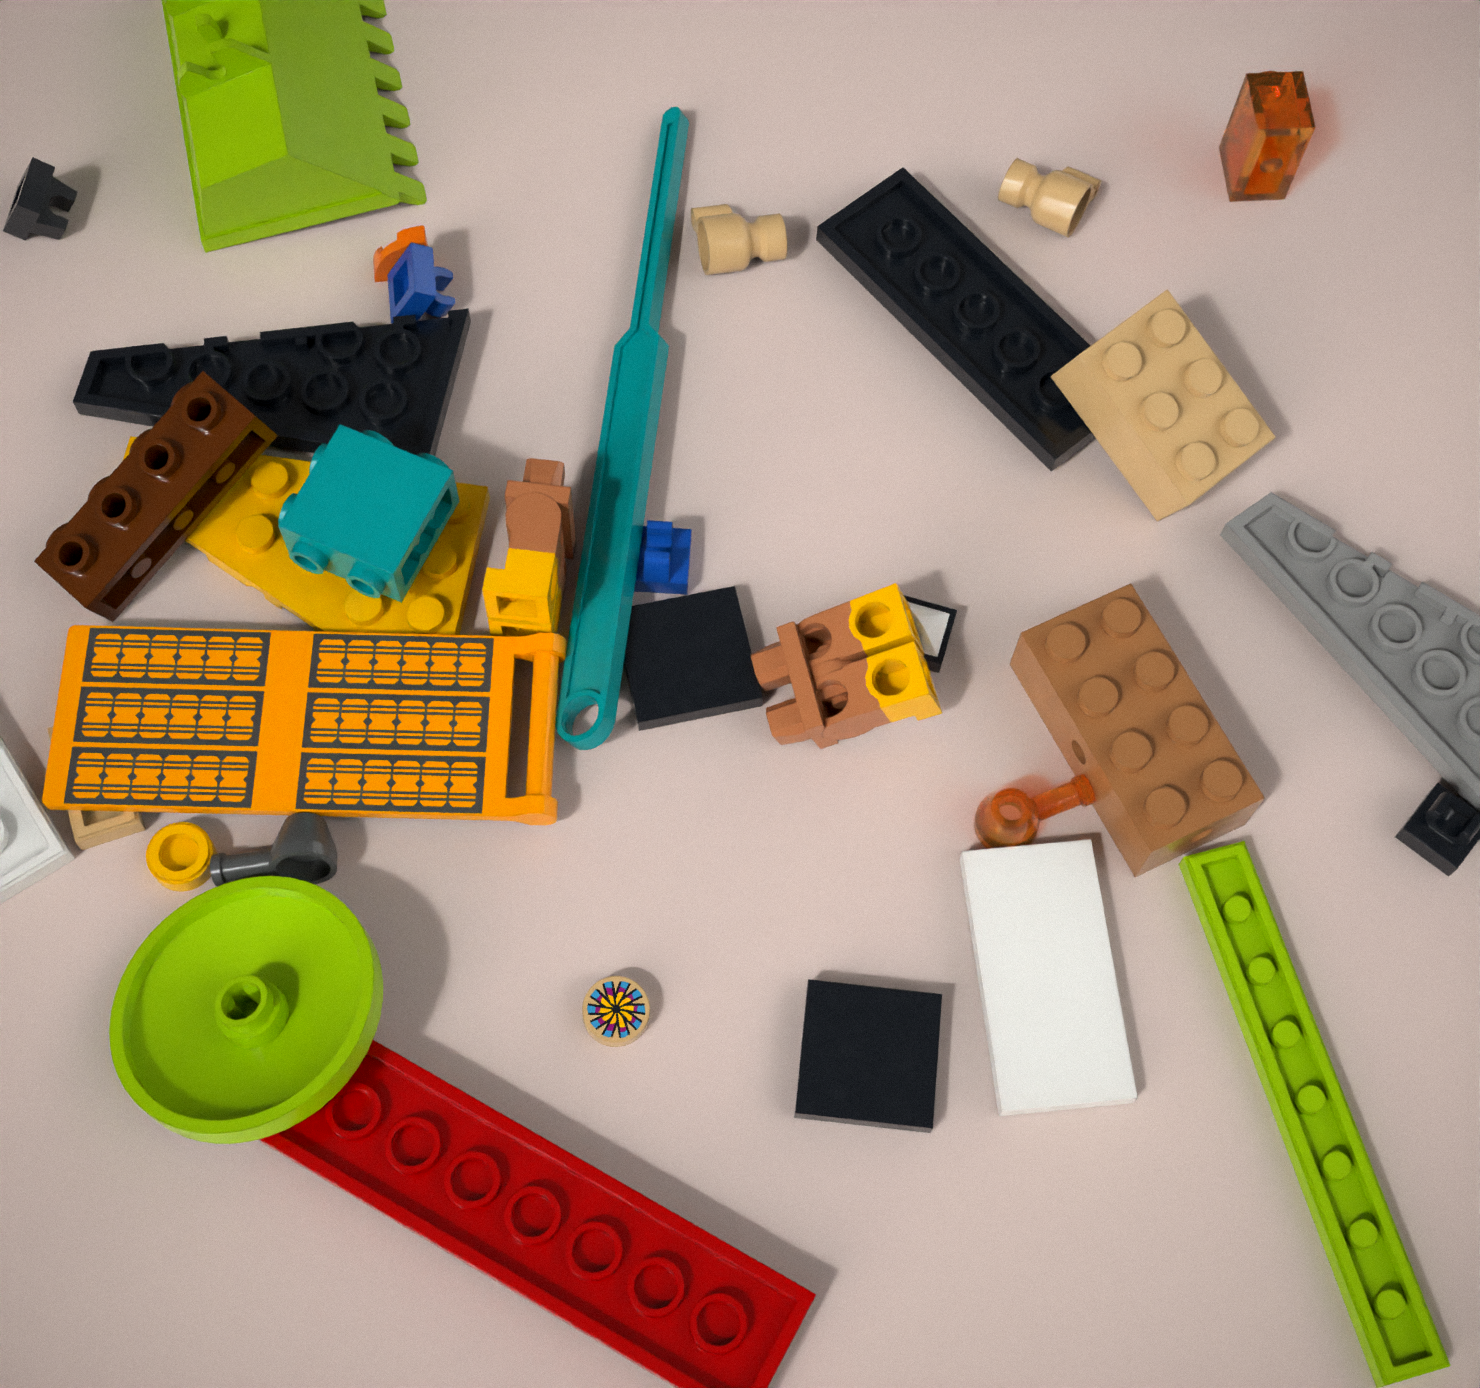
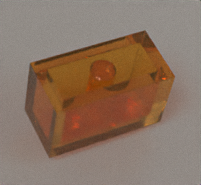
M1303 71L1246 73L1219 145L1229 202L1285 199L1316 128Z

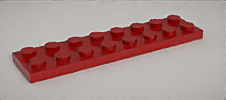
M372 1040L368 1052L350 1080L321 1109L287 1130L258 1139L262 1144L675 1388H768L816 1297V1294L375 1040Z

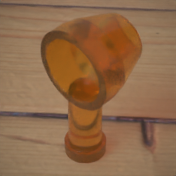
M1080 774L1072 777L1071 782L1033 797H1029L1023 791L1015 788L995 790L988 794L977 807L974 816L976 836L987 849L1031 845L1038 833L1040 821L1080 805L1087 807L1094 804L1093 789L1086 776ZM1004 805H1012L1020 811L1021 818L1017 820L1006 819L1000 813L999 808Z

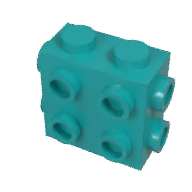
M340 424L329 443H322L315 451L310 463L309 476L298 494L292 493L281 508L278 527L289 552L290 559L308 572L323 574L325 570L346 579V582L353 589L365 596L379 598L382 594L402 603L460 501L454 473L442 460L427 453L414 455L395 447L387 438L377 432L364 430L360 433Z

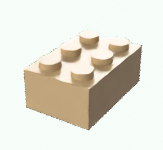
M1168 289L1050 376L1157 522L1189 506L1275 438L1273 432Z

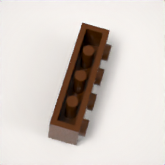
M202 371L193 382L184 385L175 394L171 407L153 428L144 431L134 440L130 447L129 455L110 476L104 477L93 486L89 492L88 501L73 518L52 532L46 542V548L34 562L84 608L114 622L278 435Z

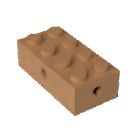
M1131 583L1020 633L1010 666L1134 877H1138L1236 830L1248 822L1265 797Z

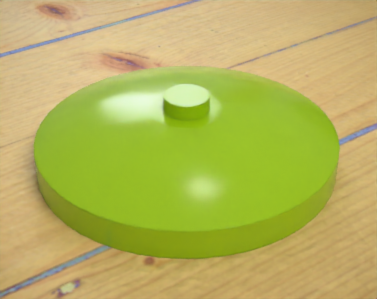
M257 876L222 884L192 898L166 917L143 941L128 963L115 993L109 1026L110 1049L115 1070L124 1089L133 1101L158 1123L176 1134L200 1142L214 1144L250 1142L291 1128L329 1102L350 1080L369 1050L380 1020L383 1003V975L378 952L364 926L341 900L320 886L304 880L281 876Z

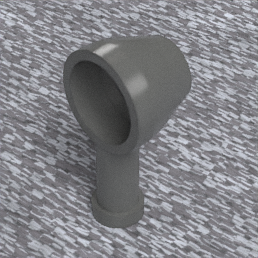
M307 812L295 813L285 819L272 849L233 855L217 853L213 854L210 859V873L215 886L239 879L271 875L291 877L312 884H319L331 879L337 872V851L328 825L320 815Z

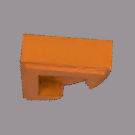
M424 225L399 231L396 233V241L390 243L384 249L381 246L375 251L373 257L375 282L388 281L387 274L411 242L428 246Z

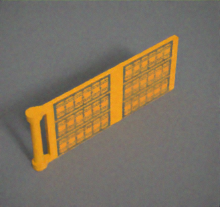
M73 625L68 629L42 802L50 810L286 816L307 812L327 817L515 821L528 825H551L557 821L558 801L552 797L558 669L559 663L563 662L566 657V639L556 633H535L516 637ZM515 659H522L533 662L526 795L506 798Z

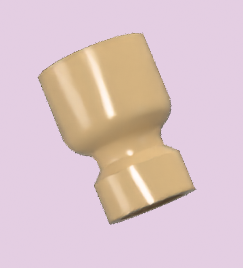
M1016 158L1002 181L998 200L1015 208L1027 206L1035 223L1069 238L1078 226L1087 205L1095 198L1100 188L1101 180L1069 166L1062 171L1054 170L1047 175H1041L1035 165Z
M728 204L691 208V224L697 235L699 257L705 275L742 271L747 268L750 260L754 257H759L763 262L786 259L787 234L785 223L780 213L761 215L754 222L749 223L742 215L733 213Z

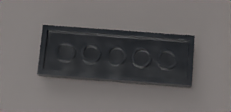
M904 167L817 226L816 241L1051 472L1095 439V436L1050 377L1091 345Z

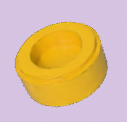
M176 822L161 828L152 837L146 850V862L150 872L162 886L169 890L184 892L196 889L209 880L211 877L210 859L213 854H217L214 843L201 827L189 822Z

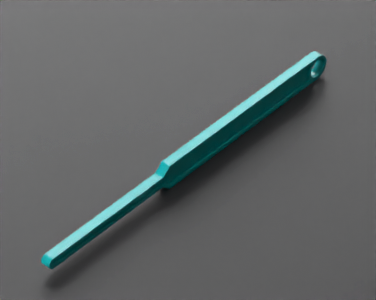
M679 107L669 108L662 117L630 328L614 345L555 724L557 733L563 740L579 750H591L601 745L611 734L616 720L669 345L658 332L689 129V120ZM598 704V716L593 726L583 734L573 735V723L580 711L589 705Z

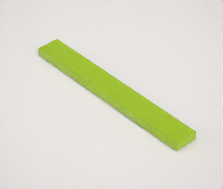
M1245 841L1183 857L1179 867L1376 1388L1450 1367L1448 1357Z

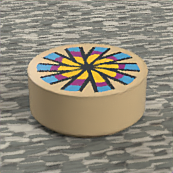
M622 976L603 978L596 982L584 997L582 1005L583 1023L589 1035L602 1045L609 1047L629 1045L636 1041L646 1030L650 1016L649 999L643 988L629 978Z

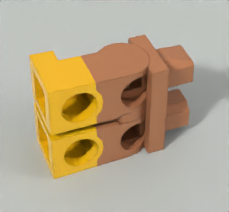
M529 458L526 460L523 482L507 480L505 517L509 548L505 569L487 567L482 588L491 636L519 637L535 633H558L567 578V566L564 558L574 559L576 547L571 487L563 486L565 467L564 463L560 461Z
M896 583L814 614L798 624L792 621L778 626L776 629L780 641L751 654L755 675L760 686L766 692L790 683L793 687L795 698L766 708V716L771 734L780 745L812 739L820 749L838 744V740L857 737L875 727L915 716L919 721L942 714L927 661L923 657L925 654L910 605Z

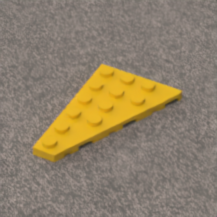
M130 436L123 460L129 455L130 447L137 437ZM260 455L185 540L204 553L210 562L244 585L256 588L264 594L266 600L279 609L284 607L312 626L314 631L460 635L490 495L487 486L456 482L460 501L402 603L382 594L379 598L365 596L353 589L346 582V579L325 570L323 574L308 572L290 559L289 552L278 527L279 514L286 499L292 493L298 494L308 478L310 461Z

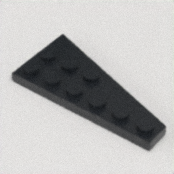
M469 308L448 311V318L417 321L414 314L393 317V324L358 327L352 321L260 332V339L229 342L227 336L204 338V345L169 349L164 343L90 351L73 399V404L80 415L154 426L171 407L175 394L184 385L193 382L204 371L278 435L269 446L315 453L322 443H329L341 424L360 433L364 430L377 432L387 438L395 447L414 455L427 453L435 456L471 324Z

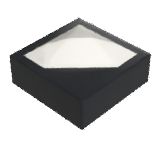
M904 595L913 614L925 654L923 657L927 661L929 670L939 673L957 610Z

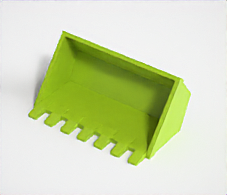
M162 0L200 238L205 253L389 207L399 202L413 205H422L427 202L424 185L415 179L395 172L393 164L408 167L415 166L419 161L416 147L412 143L386 133L385 126L402 129L407 128L411 124L408 110L405 106L378 95L377 88L389 91H398L402 88L399 71L371 58L369 51L384 55L393 53L395 50L392 36L388 32L362 20V15L377 19L384 18L387 15L384 0Z

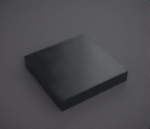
M735 586L632 606L624 667L639 731L762 706L763 696L751 660L752 652Z
M808 979L794 1118L931 1133L934 1119L942 994Z

